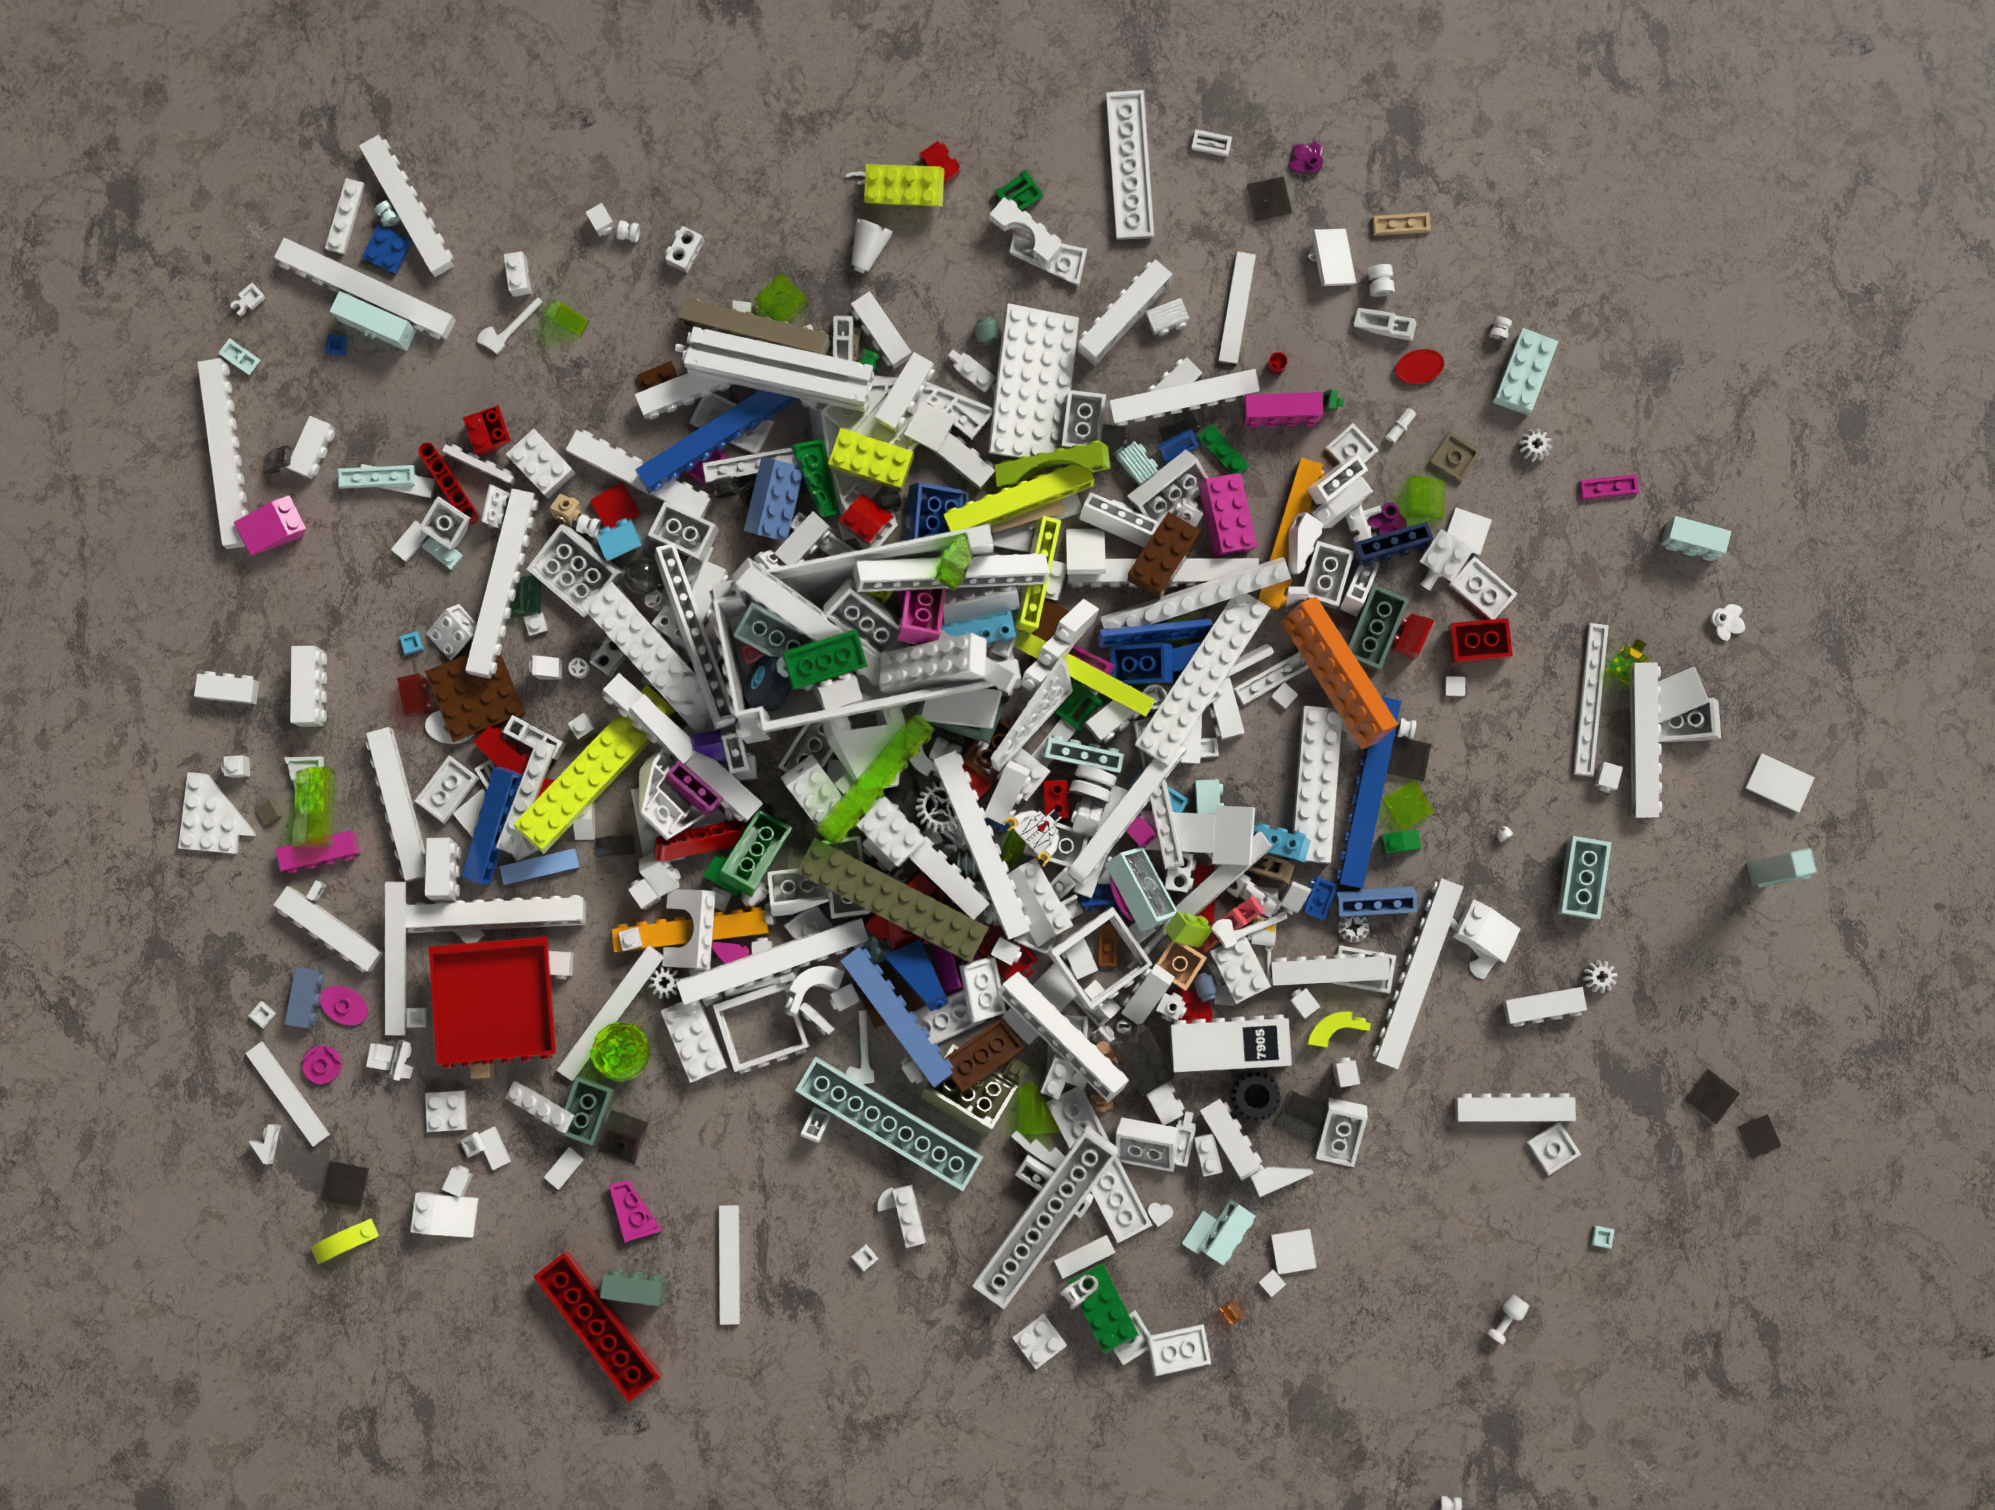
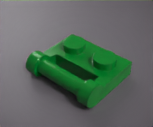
M1025 169L1015 179L1003 187H998L994 190L995 195L1000 201L1004 197L1007 200L1011 199L1022 212L1044 197V194ZM1025 181L1027 183L1009 197L1005 196L1006 193Z
M1075 681L1072 685L1073 692L1054 713L1080 732L1084 722L1097 706L1100 707L1103 701L1078 681ZM1089 698L1091 703L1076 721L1071 717L1083 702Z

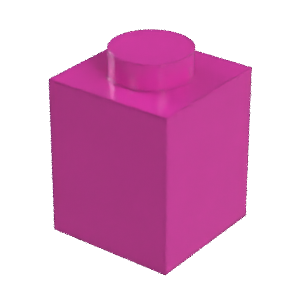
M1139 816L1135 818L1126 830L1137 844L1144 848L1158 836L1151 825Z

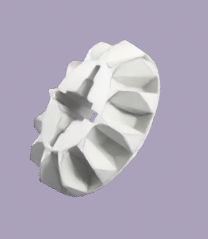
M1364 915L1342 916L1338 924V930L1341 937L1346 941L1352 943L1360 942L1365 939L1369 932V922ZM1352 919L1355 924L1362 925L1357 928L1356 935L1353 930H1346V928L1352 925Z

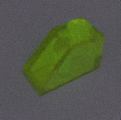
M550 299L542 313L543 317L555 325L579 337L582 336L590 321L565 303Z

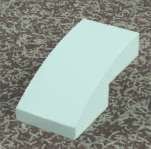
M230 338L218 353L248 375L253 372L261 361Z

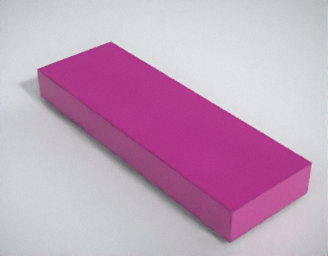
M1637 474L1579 481L1581 500L1639 493Z

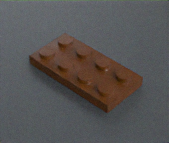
M1000 1018L943 1060L947 1058L954 1068L951 1069L953 1074L949 1077L963 1094L1024 1051L1025 1047L1003 1018Z

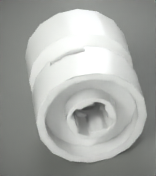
M1379 264L1368 268V278L1372 281L1369 285L1371 296L1383 297L1395 293L1394 281L1391 280L1393 278L1392 265Z
M1155 684L1149 685L1143 691L1144 694L1155 699L1149 712H1156L1167 696L1166 691L1160 685Z
M938 736L929 759L933 761L953 751L961 755L963 747L955 743L950 745L948 740Z

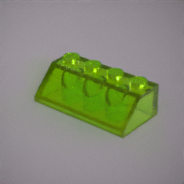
M308 767L296 771L293 827L294 848L332 847L335 771L330 767Z

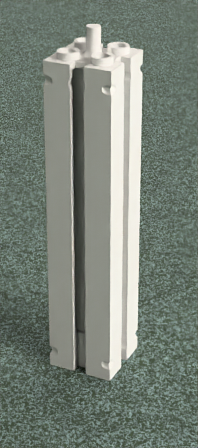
M693 327L692 332L688 333L687 343L689 346L676 344L675 351L683 353L682 361L687 368L688 374L850 410H858L859 412L866 413L869 395L875 378L872 365H862L859 362L712 330H702L698 327Z

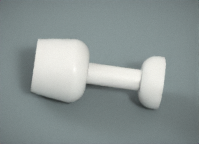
M1512 1294L1503 1304V1311L1506 1313V1316L1496 1330L1490 1329L1487 1334L1504 1345L1506 1340L1503 1335L1513 1319L1520 1321L1524 1318L1530 1305Z

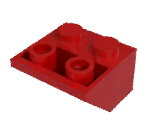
M499 405L463 417L473 450L477 456L482 457L497 452L511 441Z

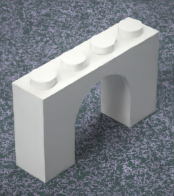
M675 889L667 894L666 908L688 911L693 919L694 931L691 940L685 946L680 948H663L664 958L662 966L710 969L715 891Z

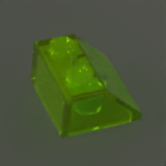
M1410 475L1407 479L1405 517L1444 519L1445 481L1430 476Z

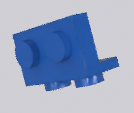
M1320 876L1311 879L1308 886L1311 892L1302 906L1304 908L1302 913L1325 921L1338 884L1322 879Z
M1097 883L1091 899L1080 895L1081 907H1085V911L1097 910V906L1104 905L1105 909L1116 908L1117 902L1113 895L1111 884Z

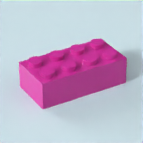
M1322 392L1245 395L1243 401V426H1248V428H1259L1260 425H1267L1268 428H1275L1279 425L1296 427L1297 424H1305V426L1311 427L1316 426V423H1319L1323 416Z
M1241 473L1211 477L1201 481L1198 484L1214 558L1246 553L1256 548L1257 543Z
M946 588L904 590L898 633L899 641L924 644L939 640Z

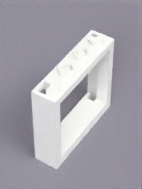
M1113 907L1105 910L1047 952L1086 1010L1093 1009L1094 1011L1104 1005L1102 1001L1106 998L1112 999L1118 995V990L1121 987L1127 988L1133 984V979L1136 976L1142 977L1146 970L1153 965ZM1107 920H1110L1140 964L1096 997L1089 1000L1059 955Z
M789 982L777 983L713 1005L734 1072L740 1071V1074L751 1071L752 1066L758 1065L761 1068L769 1065V1060L776 1058L778 1062L787 1059V1054L795 1052V1055L807 1052L806 1048L810 1047L798 1012L793 1018L802 1042L801 1044L740 1064L723 1013L724 1010L786 990Z

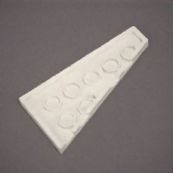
M1059 658L1035 695L1027 703L1026 708L1004 740L992 754V765L997 771L1000 772L1073 692L1067 660L1064 658Z

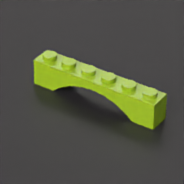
M1091 441L1089 445L1077 444L1073 445L1070 449L1058 448L1051 453L1039 452L1036 456L1032 457L1021 456L1018 460L1014 461L1003 460L1000 464H995L997 487L1000 489L1013 488L1018 483L1027 481L1039 471L1054 465H1077L1091 472L1110 469L1108 446L1101 441Z

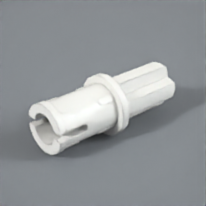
M1406 409L1400 419L1394 422L1395 425L1385 438L1395 444L1401 434L1408 430L1407 427L1416 416V413L1412 409Z

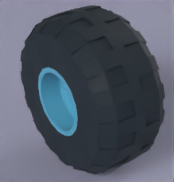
M766 654L758 659L752 667L745 683L744 696L750 706L754 708L763 707L768 713L775 711L785 702L792 686L789 677L785 678L777 672L776 663L779 657H770Z

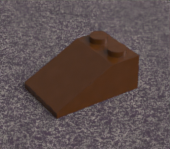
M1001 718L990 743L976 740L962 757L963 762L989 783H992L1000 774L999 771L993 768L992 754L997 750L1012 728Z

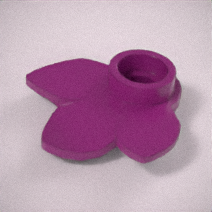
M1314 141L1310 146L1305 144L1293 146L1296 158L1288 164L1290 169L1298 173L1307 170L1316 173L1323 167V159L1321 157L1323 151L1320 144Z
M1391 502L1384 504L1381 507L1382 513L1371 516L1368 522V526H1371V528H1379L1380 535L1407 527L1406 519L1400 514L1398 506ZM1386 510H1392L1393 515H1387Z

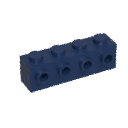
M1428 522L1355 542L1351 550L1354 551L1353 556L1357 566L1363 565L1367 567L1373 565L1374 561L1377 560L1384 562L1398 554L1400 557L1408 555L1412 550L1423 551L1433 541V536Z

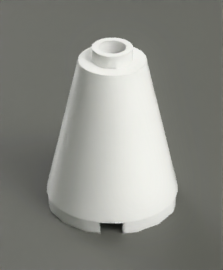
M858 218L851 265L854 266L853 270L863 274L865 271H869L892 236L893 231L887 228L882 229L877 224Z

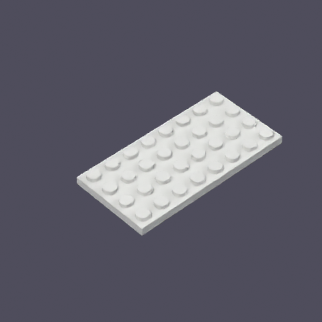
M1009 303L1006 304L988 453L1019 459L1021 456L1032 457L1036 456L1039 452L1051 453L1055 449L1062 448L1068 390H1071L1079 324L1078 317Z

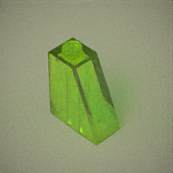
M1034 1082L1022 1083V1087H1019L1020 1134L1059 1133V1127L1042 1093H1040L1039 1087L1034 1086Z

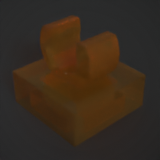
M1240 1299L1226 1303L1220 1308L1231 1325L1245 1317L1244 1313L1247 1311V1308L1240 1309L1237 1305L1241 1301Z

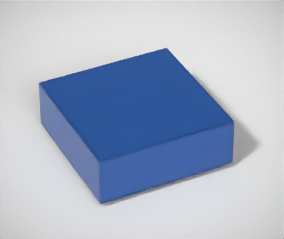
M328 335L326 354L346 356L348 337Z

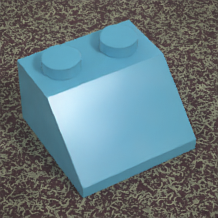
M622 519L616 522L617 526L612 528L607 526L598 531L599 534L596 535V538L606 561L642 545L641 538L631 519Z

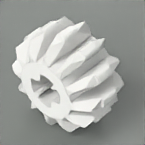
M1537 429L1535 433L1533 430H1529L1528 435L1523 434V440L1519 442V445L1523 446L1520 452H1526L1524 458L1527 459L1531 456V461L1534 462L1536 457L1539 461H1542L1543 456L1547 457L1549 455L1548 450L1552 449V445L1547 444L1551 441V438H1545L1547 432L1541 435L1540 429ZM1534 442L1538 443L1537 445H1539L1537 449L1534 448L1535 445L1532 446Z
M1597 960L1595 965L1590 963L1589 967L1591 970H1584L1589 975L1583 977V980L1590 981L1586 984V987L1593 986L1592 992H1597L1599 989L1600 993H1605V988L1608 991L1612 990L1610 984H1616L1612 977H1617V973L1611 974L1614 966L1608 967L1607 961L1601 964L1600 960ZM1599 974L1604 975V978L1601 979V982L1600 979H1597V975Z
M664 966L660 967L661 974L657 970L653 971L657 977L650 976L649 979L655 981V983L650 984L649 987H656L652 992L654 995L660 991V999L664 997V994L667 999H670V992L673 995L678 994L674 988L678 989L676 981L682 978H675L679 973L678 971H674L671 974L672 967H668L667 971H665ZM665 977L666 980H670V983L667 984V988L661 985V982L664 981Z

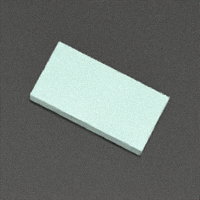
M1202 1210L1182 1241V1244L1199 1254L1201 1251L1199 1249L1200 1245L1217 1219Z

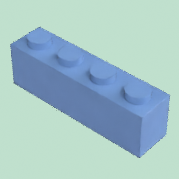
M1414 886L1336 891L1339 917L1417 912V893Z

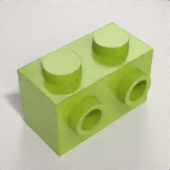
M1178 911L1164 928L1173 942L1198 948L1201 947L1212 932L1211 927L1208 925V920L1203 916L1198 917L1190 913Z

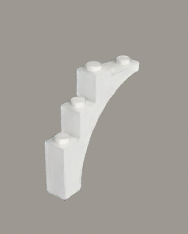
M1083 599L1059 621L1055 635L1042 646L1038 660L1024 673L1021 682L1023 687L1016 704L1018 709L1023 711L1026 708L1027 703L1035 695L1059 658L1065 659L1080 637L1095 622L1099 608Z

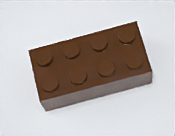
M1168 512L1128 572L1127 581L1160 600L1199 541L1201 530Z

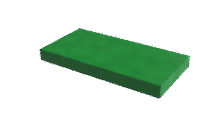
M857 629L781 652L793 690L868 667Z

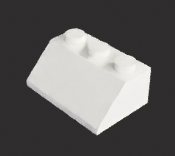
M1121 1118L1116 1132V1147L1119 1148L1117 1157L1119 1161L1165 1171H1174L1179 1143V1128Z

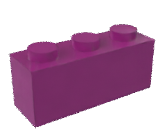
M680 760L666 773L665 781L707 818L721 805L723 797Z

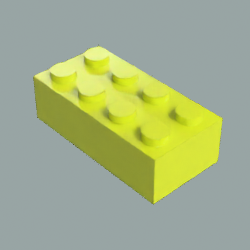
M866 164L864 203L943 207L944 168L936 166Z
M840 428L828 465L830 469L902 492L914 453L913 451Z

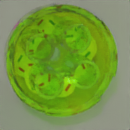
M611 1023L601 1029L594 1037L595 1041L592 1050H590L591 1060L601 1075L607 1079L619 1082L628 1081L640 1075L647 1067L651 1056L650 1043L642 1029L634 1023Z

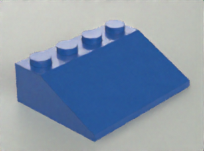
M920 482L909 485L904 541L949 532L944 521V514L949 509H958L968 503L970 491Z

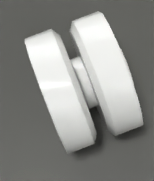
M1078 764L1075 775L1084 781L1073 780L1069 791L1083 797L1086 796L1093 800L1109 803L1112 793L1103 787H1114L1117 777L1099 768Z

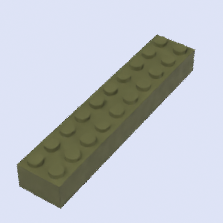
M814 838L796 872L798 875L969 963L974 958L989 928Z

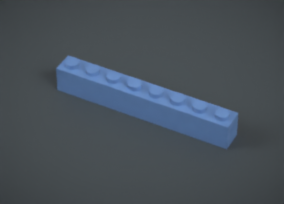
M858 947L841 960L842 964L933 1087H936L953 1074L951 1070L954 1068L947 1058L943 1060L940 1056L942 1050L936 1042L932 1044L929 1041L928 1037H930V1034L924 1026L920 1029L916 1023L919 1019L913 1011L908 1012L904 1006L907 1003L901 995L898 997L893 992L895 987L890 980L885 981L881 975L884 972L878 964L875 966L870 961L872 956L867 949L862 950Z

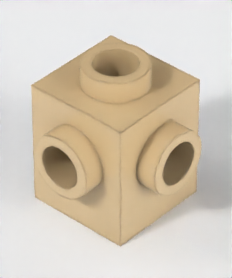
M559 494L550 507L554 519L560 524H567L571 527L579 520L582 514L579 501Z

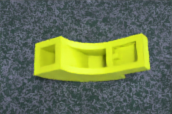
M1336 1012L1325 1016L1314 1025L1308 1035L1306 1044L1328 1047V1041L1336 1030L1347 1027L1370 1031L1371 1023H1367L1366 1018L1355 1017L1352 1020L1353 1012Z
M368 1219L310 1246L317 1264H321L379 1235L372 1219Z

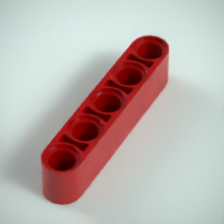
M429 442L422 443L418 453L440 488L456 509L465 515L468 511H473L469 525L476 524L480 518L479 512L446 461L433 444ZM428 449H433V453L426 457L425 452ZM442 464V470L435 472L436 466ZM448 480H453L452 486L446 488L445 483ZM463 495V500L460 503H455L456 497Z
M732 820L684 830L668 840L662 835L657 836L654 845V858L659 861H668L734 847L743 835L744 824L740 821Z

